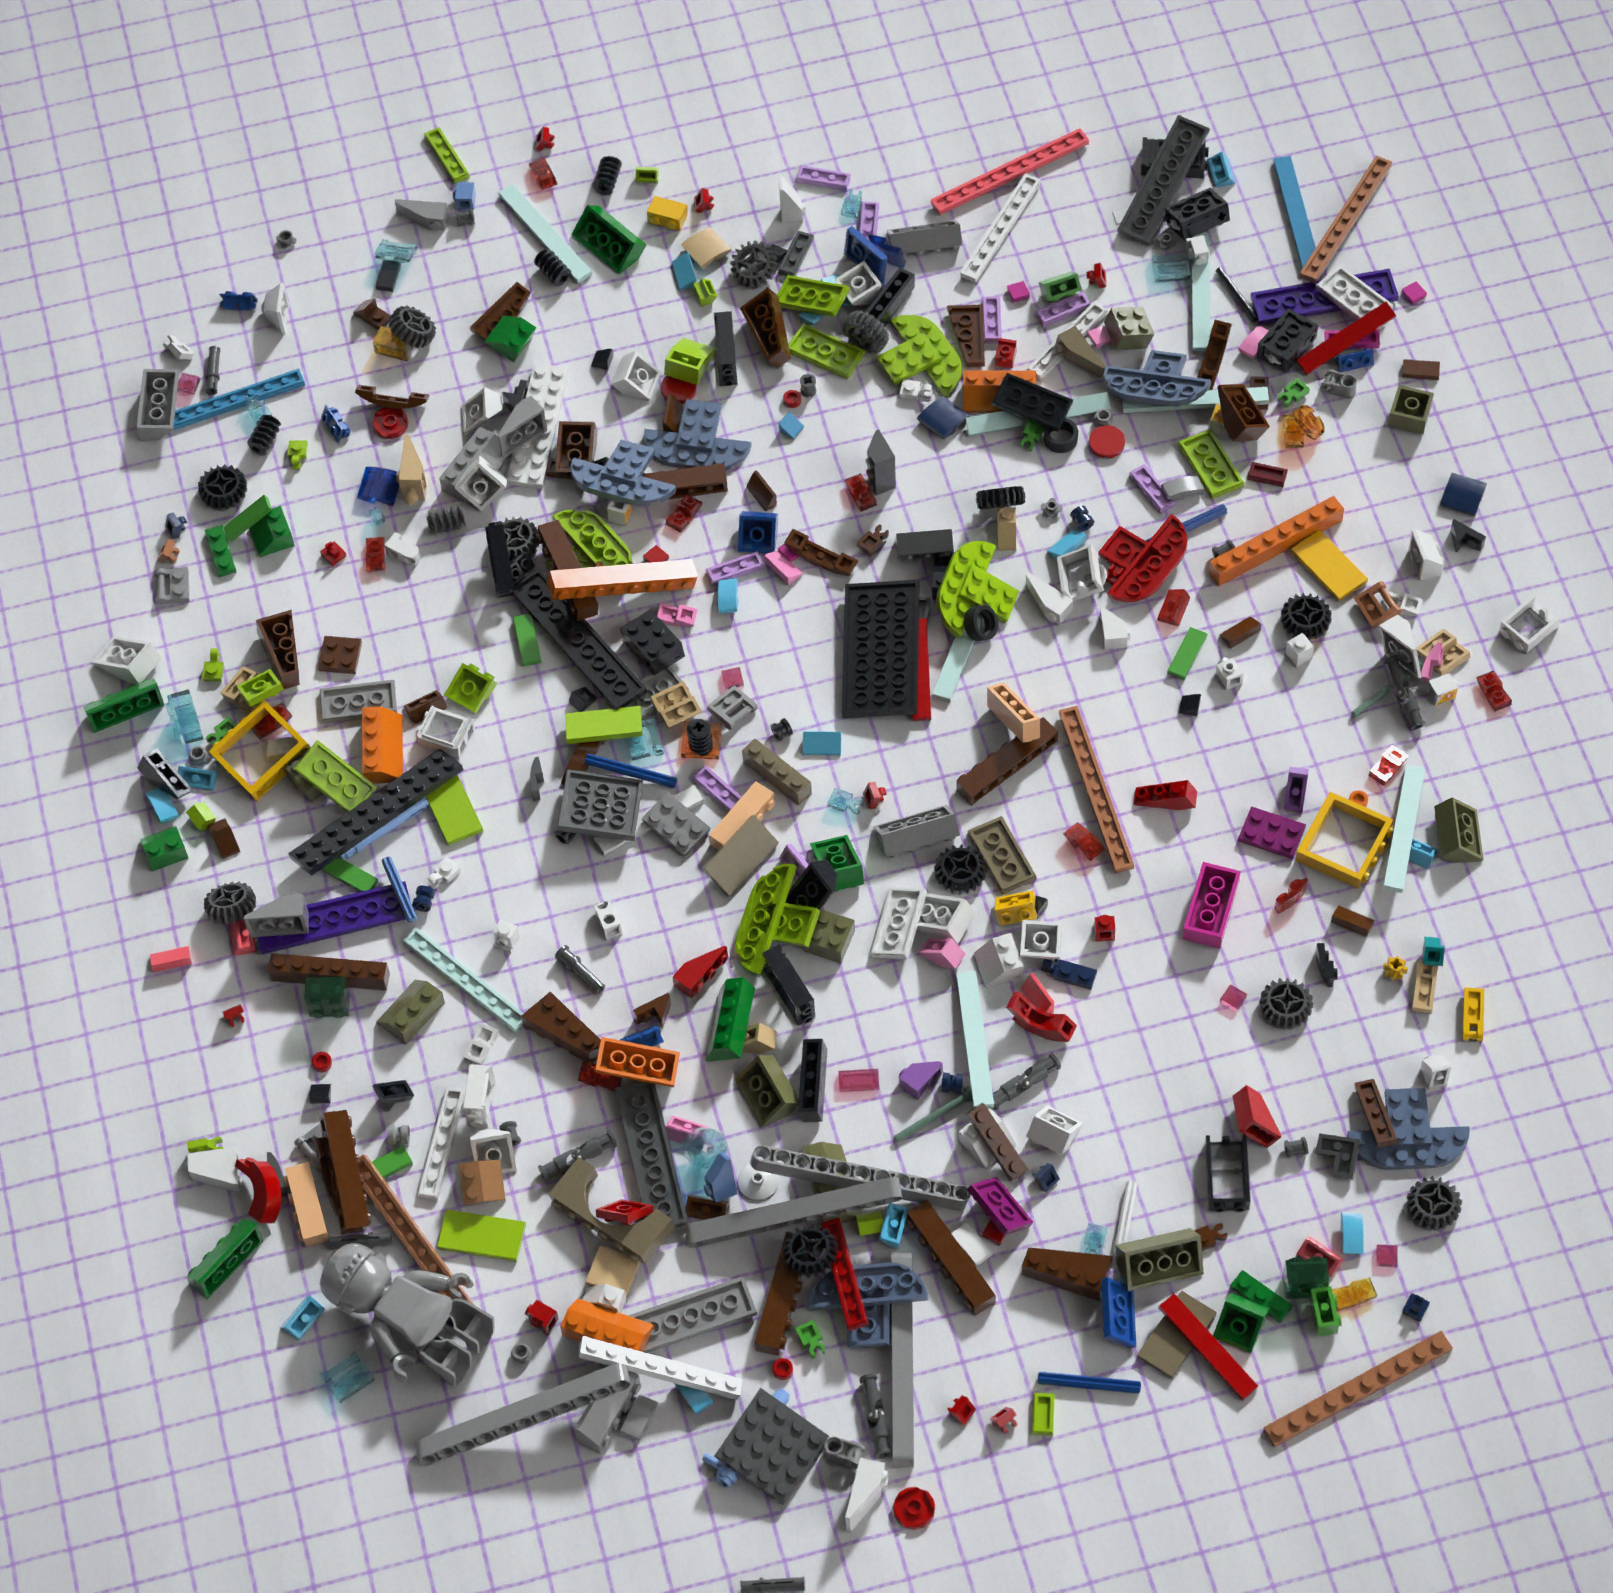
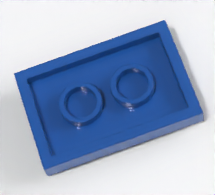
M851 226L846 232L844 254L856 265L865 261L880 283H883L888 257L874 246L871 241L866 239L860 231Z
M1109 1277L1101 1279L1104 1337L1129 1349L1136 1347L1134 1290L1127 1291L1125 1284Z

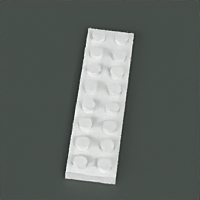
M543 364L533 365L526 398L532 396L543 407L547 431L513 452L507 485L543 489L546 478L545 472L551 456L569 376V367Z

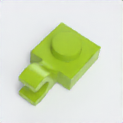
M307 440L289 441L288 459H291L293 470L301 468V459H307Z
M211 648L210 662L204 661L203 681L222 682L224 664L219 662L221 654L218 653V648Z
M215 1137L211 1140L202 1138L187 1142L189 1153L224 1149L223 1146L216 1147L218 1143H223L222 1137Z

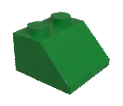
M503 316L484 343L515 362L533 337L537 327L521 317Z
M281 506L272 508V511L249 528L259 557L295 546Z
M177 826L140 839L152 872L188 859Z
M1231 1293L1224 1303L1213 1336L1220 1341L1252 1353L1269 1309Z

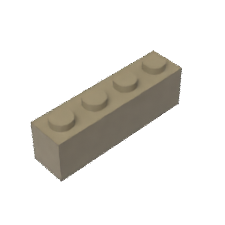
M754 738L742 750L743 762L797 805H800L812 794L811 781Z

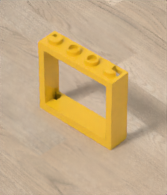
M264 700L256 705L248 716L243 717L236 727L230 729L224 738L216 742L209 750V753L258 801L287 775L285 766L311 747ZM269 713L298 743L250 786L222 755Z
M1329 792L1296 852L1295 861L1359 889L1363 882L1368 881L1370 876L1368 872L1370 868H1375L1378 861V853L1382 854L1386 847V839H1390L1394 831L1392 827L1393 819ZM1333 807L1382 828L1358 873L1310 852Z

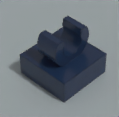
M174 512L167 514L165 528L172 539L180 537V532L186 529L184 524L187 523V520L184 516L177 518Z
M1049 1163L1045 1166H1040L1038 1173L1032 1174L1040 1189L1046 1193L1060 1180L1055 1168Z
M1411 1293L1402 1313L1421 1322L1430 1302L1419 1295Z

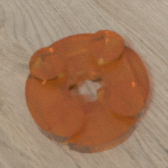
M1302 405L1292 412L1298 425L1297 431L1302 436L1306 435L1316 440L1324 433V424L1319 416L1315 417L1313 414L1314 410L1311 407Z

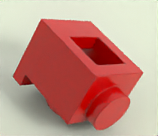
M999 338L995 355V366L1013 368L1017 352V340Z
M1100 915L1095 917V942L1115 941L1114 916ZM1100 932H1110V934H1100Z
M537 1299L525 1311V1315L530 1320L529 1322L536 1328L542 1327L546 1335L549 1334L559 1319L556 1310Z

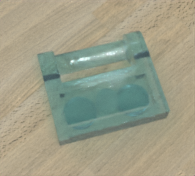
M382 239L375 251V258L383 261L392 260L399 263H409L413 255L417 253L418 246L414 243L409 245Z
M1181 252V254L1151 255L1155 282L1191 279L1187 252Z
M651 718L642 721L643 736L625 738L632 761L653 755L661 756L665 753L664 746L661 745L656 730L657 723L655 719ZM643 729H649L653 747H648Z
M356 1351L352 1352L350 1357L340 1364L320 1374L339 1403H342L375 1381L373 1375ZM353 1364L357 1365L356 1367L352 1368L336 1380L332 1381L333 1377H335L345 1369L349 1368Z

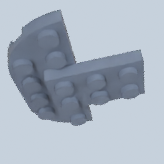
M1151 350L1143 370L1106 365L1104 371L1107 387L1121 399L1175 407L1194 402L1202 397L1210 388L1211 381L1209 379L1180 376L1187 360L1186 354Z
M686 399L679 433L644 429L645 446L655 448L654 459L661 464L677 468H692L695 466L724 463L725 470H729L732 468L731 466L742 462L748 456L752 444L748 441L716 438L722 411L721 403Z
M620 440L605 466L573 458L571 462V477L577 482V486L585 492L635 506H650L653 502L666 501L676 492V485L642 476L655 455V448Z
M1425 1088L1385 1089L1386 1111L1396 1134L1397 1144L1377 1148L1371 1130L1348 1131L1347 1137L1360 1140L1358 1155L1373 1167L1385 1170L1443 1167L1455 1161L1467 1146L1470 1127L1430 1128Z
M890 1262L854 1265L869 1325L852 1331L847 1330V1347L849 1349L889 1346L890 1304L928 1301L926 1287L921 1278L903 1264ZM832 1270L823 1275L824 1278L816 1286L812 1287L806 1303L808 1311L842 1308Z

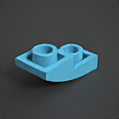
M737 578L719 580V614L738 612Z
M157 788L145 793L146 799L153 808L154 815L161 824L179 818L166 792Z
M1341 1212V1253L1363 1255L1362 1213Z
M674 1383L696 1415L714 1403L707 1392Z

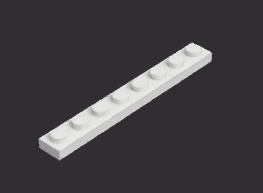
M1027 173L1024 174L960 271V277L974 283L977 282L1040 186L1041 179Z
M584 1336L581 1339L579 1358L609 1366L623 1363L626 1365L627 1371L738 1400L740 1397L742 1379Z

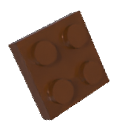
M324 636L318 664L319 671L356 674L362 640L359 638Z

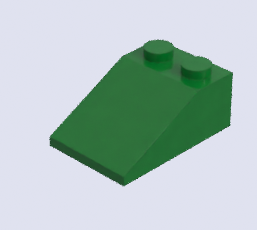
M848 835L810 843L815 861L827 859L837 873L835 892L864 884L862 864Z

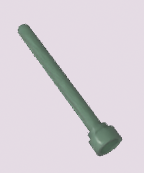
M1418 660L1420 671H1422L1423 663ZM1405 671L1407 679L1414 676L1410 672ZM1391 683L1351 712V716L1353 718L1358 717L1393 691Z
M971 1085L964 1088L962 1095L896 1134L893 1137L894 1141H902L966 1101L973 1102Z

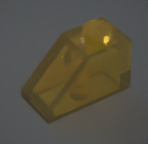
M381 326L373 340L375 353L408 362L409 356L404 342L399 341L398 337H394L390 327Z

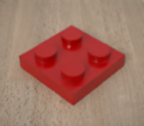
M621 1199L596 1209V1217L603 1218L606 1222L619 1221L622 1225H629L633 1223L632 1221L645 1219V1216L653 1212V1205Z

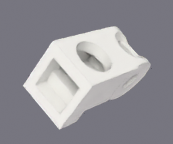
M394 532L385 544L386 554L411 566L418 564L420 561L418 547L414 544L405 543L402 541L401 535Z
M609 900L593 905L606 940L623 934L620 921Z

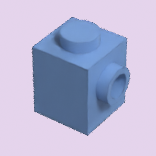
M457 182L456 189H453V200H455L457 210H474L476 197L474 182Z

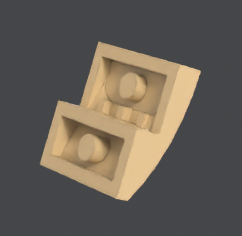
M711 227L694 234L681 244L682 248L689 252L691 258L702 269H705L715 259L719 262L732 251Z
M1442 629L1416 648L1418 655L1425 661L1437 642L1442 643L1444 647L1442 665L1433 667V670L1440 676L1448 674L1471 657L1470 652L1458 644L1457 638L1445 629Z
M242 666L220 694L232 704L250 714L256 705L251 707L247 705L237 686L257 676V672Z
M684 681L650 697L653 706L668 729L702 713L696 699L690 694Z
M599 1246L585 1282L588 1286L607 1284L625 1290L627 1298L640 1261L636 1263L628 1254Z

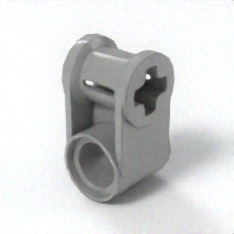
M1335 370L1326 371L1325 381L1320 386L1323 392L1344 398L1355 396L1357 380L1353 375L1340 373Z
M833 1436L829 1437L825 1442L824 1455L829 1461L857 1469L862 1452H865L866 1447L861 1443ZM831 1446H836L839 1448V1450L837 1452H831L828 1448Z

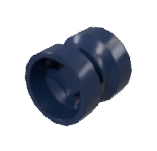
M1083 505L1076 507L1070 513V517L1076 522V527L1081 532L1090 529L1095 522L1092 516L1088 515L1089 511L1086 506Z
M424 885L418 886L412 907L422 912H428L432 907L431 900L434 899L435 890Z
M943 1072L941 1092L948 1093L949 1091H954L956 1094H962L963 1074L951 1075L950 1073Z

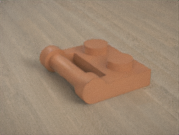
M1383 581L1376 583L1354 597V600L1373 629L1402 612L1401 608L1395 604L1389 595ZM1376 593H1380L1389 607V610L1386 612L1374 596Z

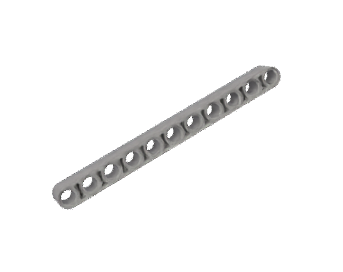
M759 1145L754 1149L750 1160L751 1167L757 1171L842 1188L890 1177H898L900 1185L904 1187L901 1188L902 1200L923 1203L928 1200L932 1206L952 1210H963L971 1196L967 1191L968 1188L960 1184Z
M890 1177L690 1223L684 1226L687 1245L690 1248L701 1247L897 1202L903 1199L900 1181L898 1177Z
M891 1253V1262L903 1264L912 1270V1253ZM913 1302L892 1304L893 1467H914Z
M623 1363L610 1365L421 1438L415 1443L418 1462L422 1466L435 1464L622 1392L631 1385L627 1367Z

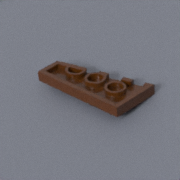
M516 282L470 326V331L485 342L503 316L518 317L530 297V291Z
M983 304L947 305V312L966 366L985 367Z

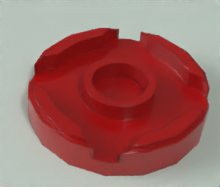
M666 376L661 383V393L666 400L668 395L672 394L681 404H684L686 399L691 400L696 394L697 386L695 384Z
M386 407L378 410L372 419L374 432L384 439H394L401 436L407 430L409 423L407 415L402 409Z
M1100 426L1095 428L1090 434V450L1098 457L1114 458L1124 450L1125 436L1115 426Z
M919 1487L905 1488L898 1493L894 1500V1516L898 1523L905 1528L914 1530L923 1528L934 1517V1499L928 1491L919 1489Z

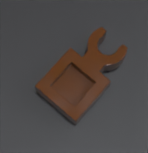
M877 525L874 533L868 531L857 541V547L869 556H872L883 545V540L888 538L889 530L880 533L882 525Z
M1223 1223L1215 1225L1212 1230L1209 1229L1208 1225L1194 1230L1201 1235L1202 1251L1215 1247V1240L1224 1241L1227 1239V1233H1218L1219 1230L1223 1229Z

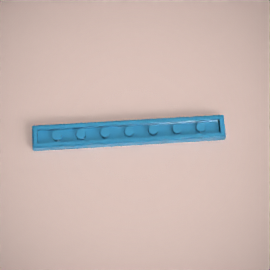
M1291 156L1278 157L1273 159L1299 261L1301 268H1303L1316 247Z
M300 369L175 410L173 430L305 386Z

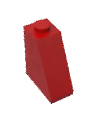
M1246 1085L1232 1096L1239 1132L1266 1148L1282 1137L1261 1093Z

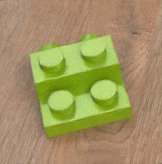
M462 663L444 696L477 714L485 698L489 699L497 682L494 681L495 677L487 672L484 674L478 672L480 668L471 663L467 666Z
M271 669L237 686L243 700L250 707L258 705L263 700L276 696L280 691L284 690Z

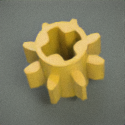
M1398 955L1394 958L1388 957L1387 963L1383 964V969L1386 970L1384 976H1388L1392 981L1395 979L1403 980V974H1407L1408 968L1404 967L1406 960L1400 959Z

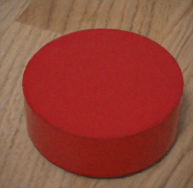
M796 390L785 392L783 395L784 405L788 408L798 407L801 404L800 393Z
M326 1052L316 1053L312 1058L313 1068L321 1073L328 1071L332 1067L331 1056Z
M786 1358L776 1360L772 1366L774 1376L779 1380L789 1379L793 1374V1364Z

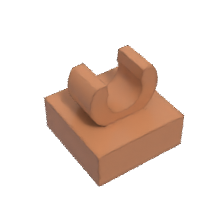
M168 539L163 544L156 561L162 564L166 560L171 563L176 562L177 558L173 557L172 553L178 555L180 550L173 548L174 541Z

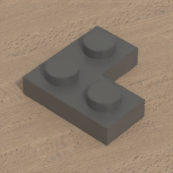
M1319 1133L1316 1154L1335 1157L1333 1177L1353 1180L1360 1140Z

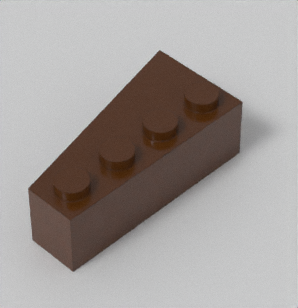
M767 288L740 307V310L767 361L778 369L792 358L778 295Z
M292 610L256 620L257 635L274 674L282 684L283 689L300 685Z
M552 992L546 994L521 1015L524 1028L531 1029L538 1036L547 1038L554 1045L568 1050L570 1054L590 1065L597 1060L601 1039Z
M1028 1247L1022 1263L1021 1275L1100 1301L1102 1295L1101 1279L1109 1276L1113 1266V1256Z

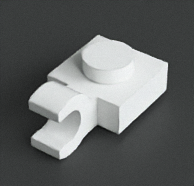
M173 335L167 336L170 343H164L163 346L169 349L175 358L179 360L192 359L194 353L184 343H180Z
M903 379L900 398L918 400L919 396L931 398L932 385L923 384L921 386V381Z
M448 857L444 858L433 868L434 873L427 878L430 881L428 885L435 889L443 880L448 884L461 872V867Z

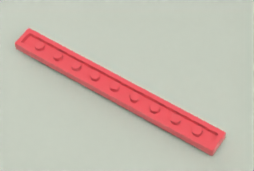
M1079 128L932 198L931 205L939 215H942L1023 176L1025 173L1028 174L1088 145L1089 139Z

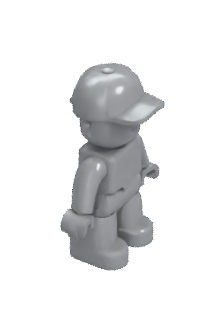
M357 1243L345 1244L338 1249L327 1261L321 1274L319 1284L325 1298L335 1306H340V1310L345 1313L365 1314L373 1311L374 1318L370 1327L372 1338L390 1363H393L394 1375L399 1381L408 1382L406 1372H403L400 1367L404 1364L415 1367L417 1361L410 1355H402L392 1335L402 1341L412 1352L418 1353L420 1359L429 1368L442 1375L444 1381L457 1387L470 1369L472 1355L464 1347L448 1338L445 1339L440 1336L439 1332L442 1329L463 1340L468 1348L479 1354L487 1346L495 1330L494 1317L474 1304L462 1300V1293L455 1289L459 1285H463L467 1289L474 1286L472 1279L464 1273L454 1274L450 1278V1276L434 1272L415 1270L405 1274L403 1277L397 1276L392 1282L390 1270L386 1266L387 1260L383 1254L377 1253L373 1256L374 1252L371 1249ZM428 1289L447 1291V1289H449L450 1294L454 1299L451 1300L449 1296L438 1294L429 1291Z

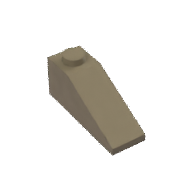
M1076 326L1057 336L1055 346L1059 353H1062L1066 359L1099 377L1103 376L1106 366Z

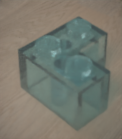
M189 689L167 695L168 703H165L171 723L176 725V728H173L175 738L180 739L181 745L203 740L198 716Z

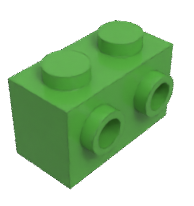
M1072 271L1038 282L1043 299L1049 302L1058 301L1063 296L1070 297L1076 295V292L1082 290L1078 273Z
M1331 1286L1310 1289L1309 1302L1317 1337L1338 1334L1339 1326H1342L1341 1316L1337 1314L1336 1295H1333Z

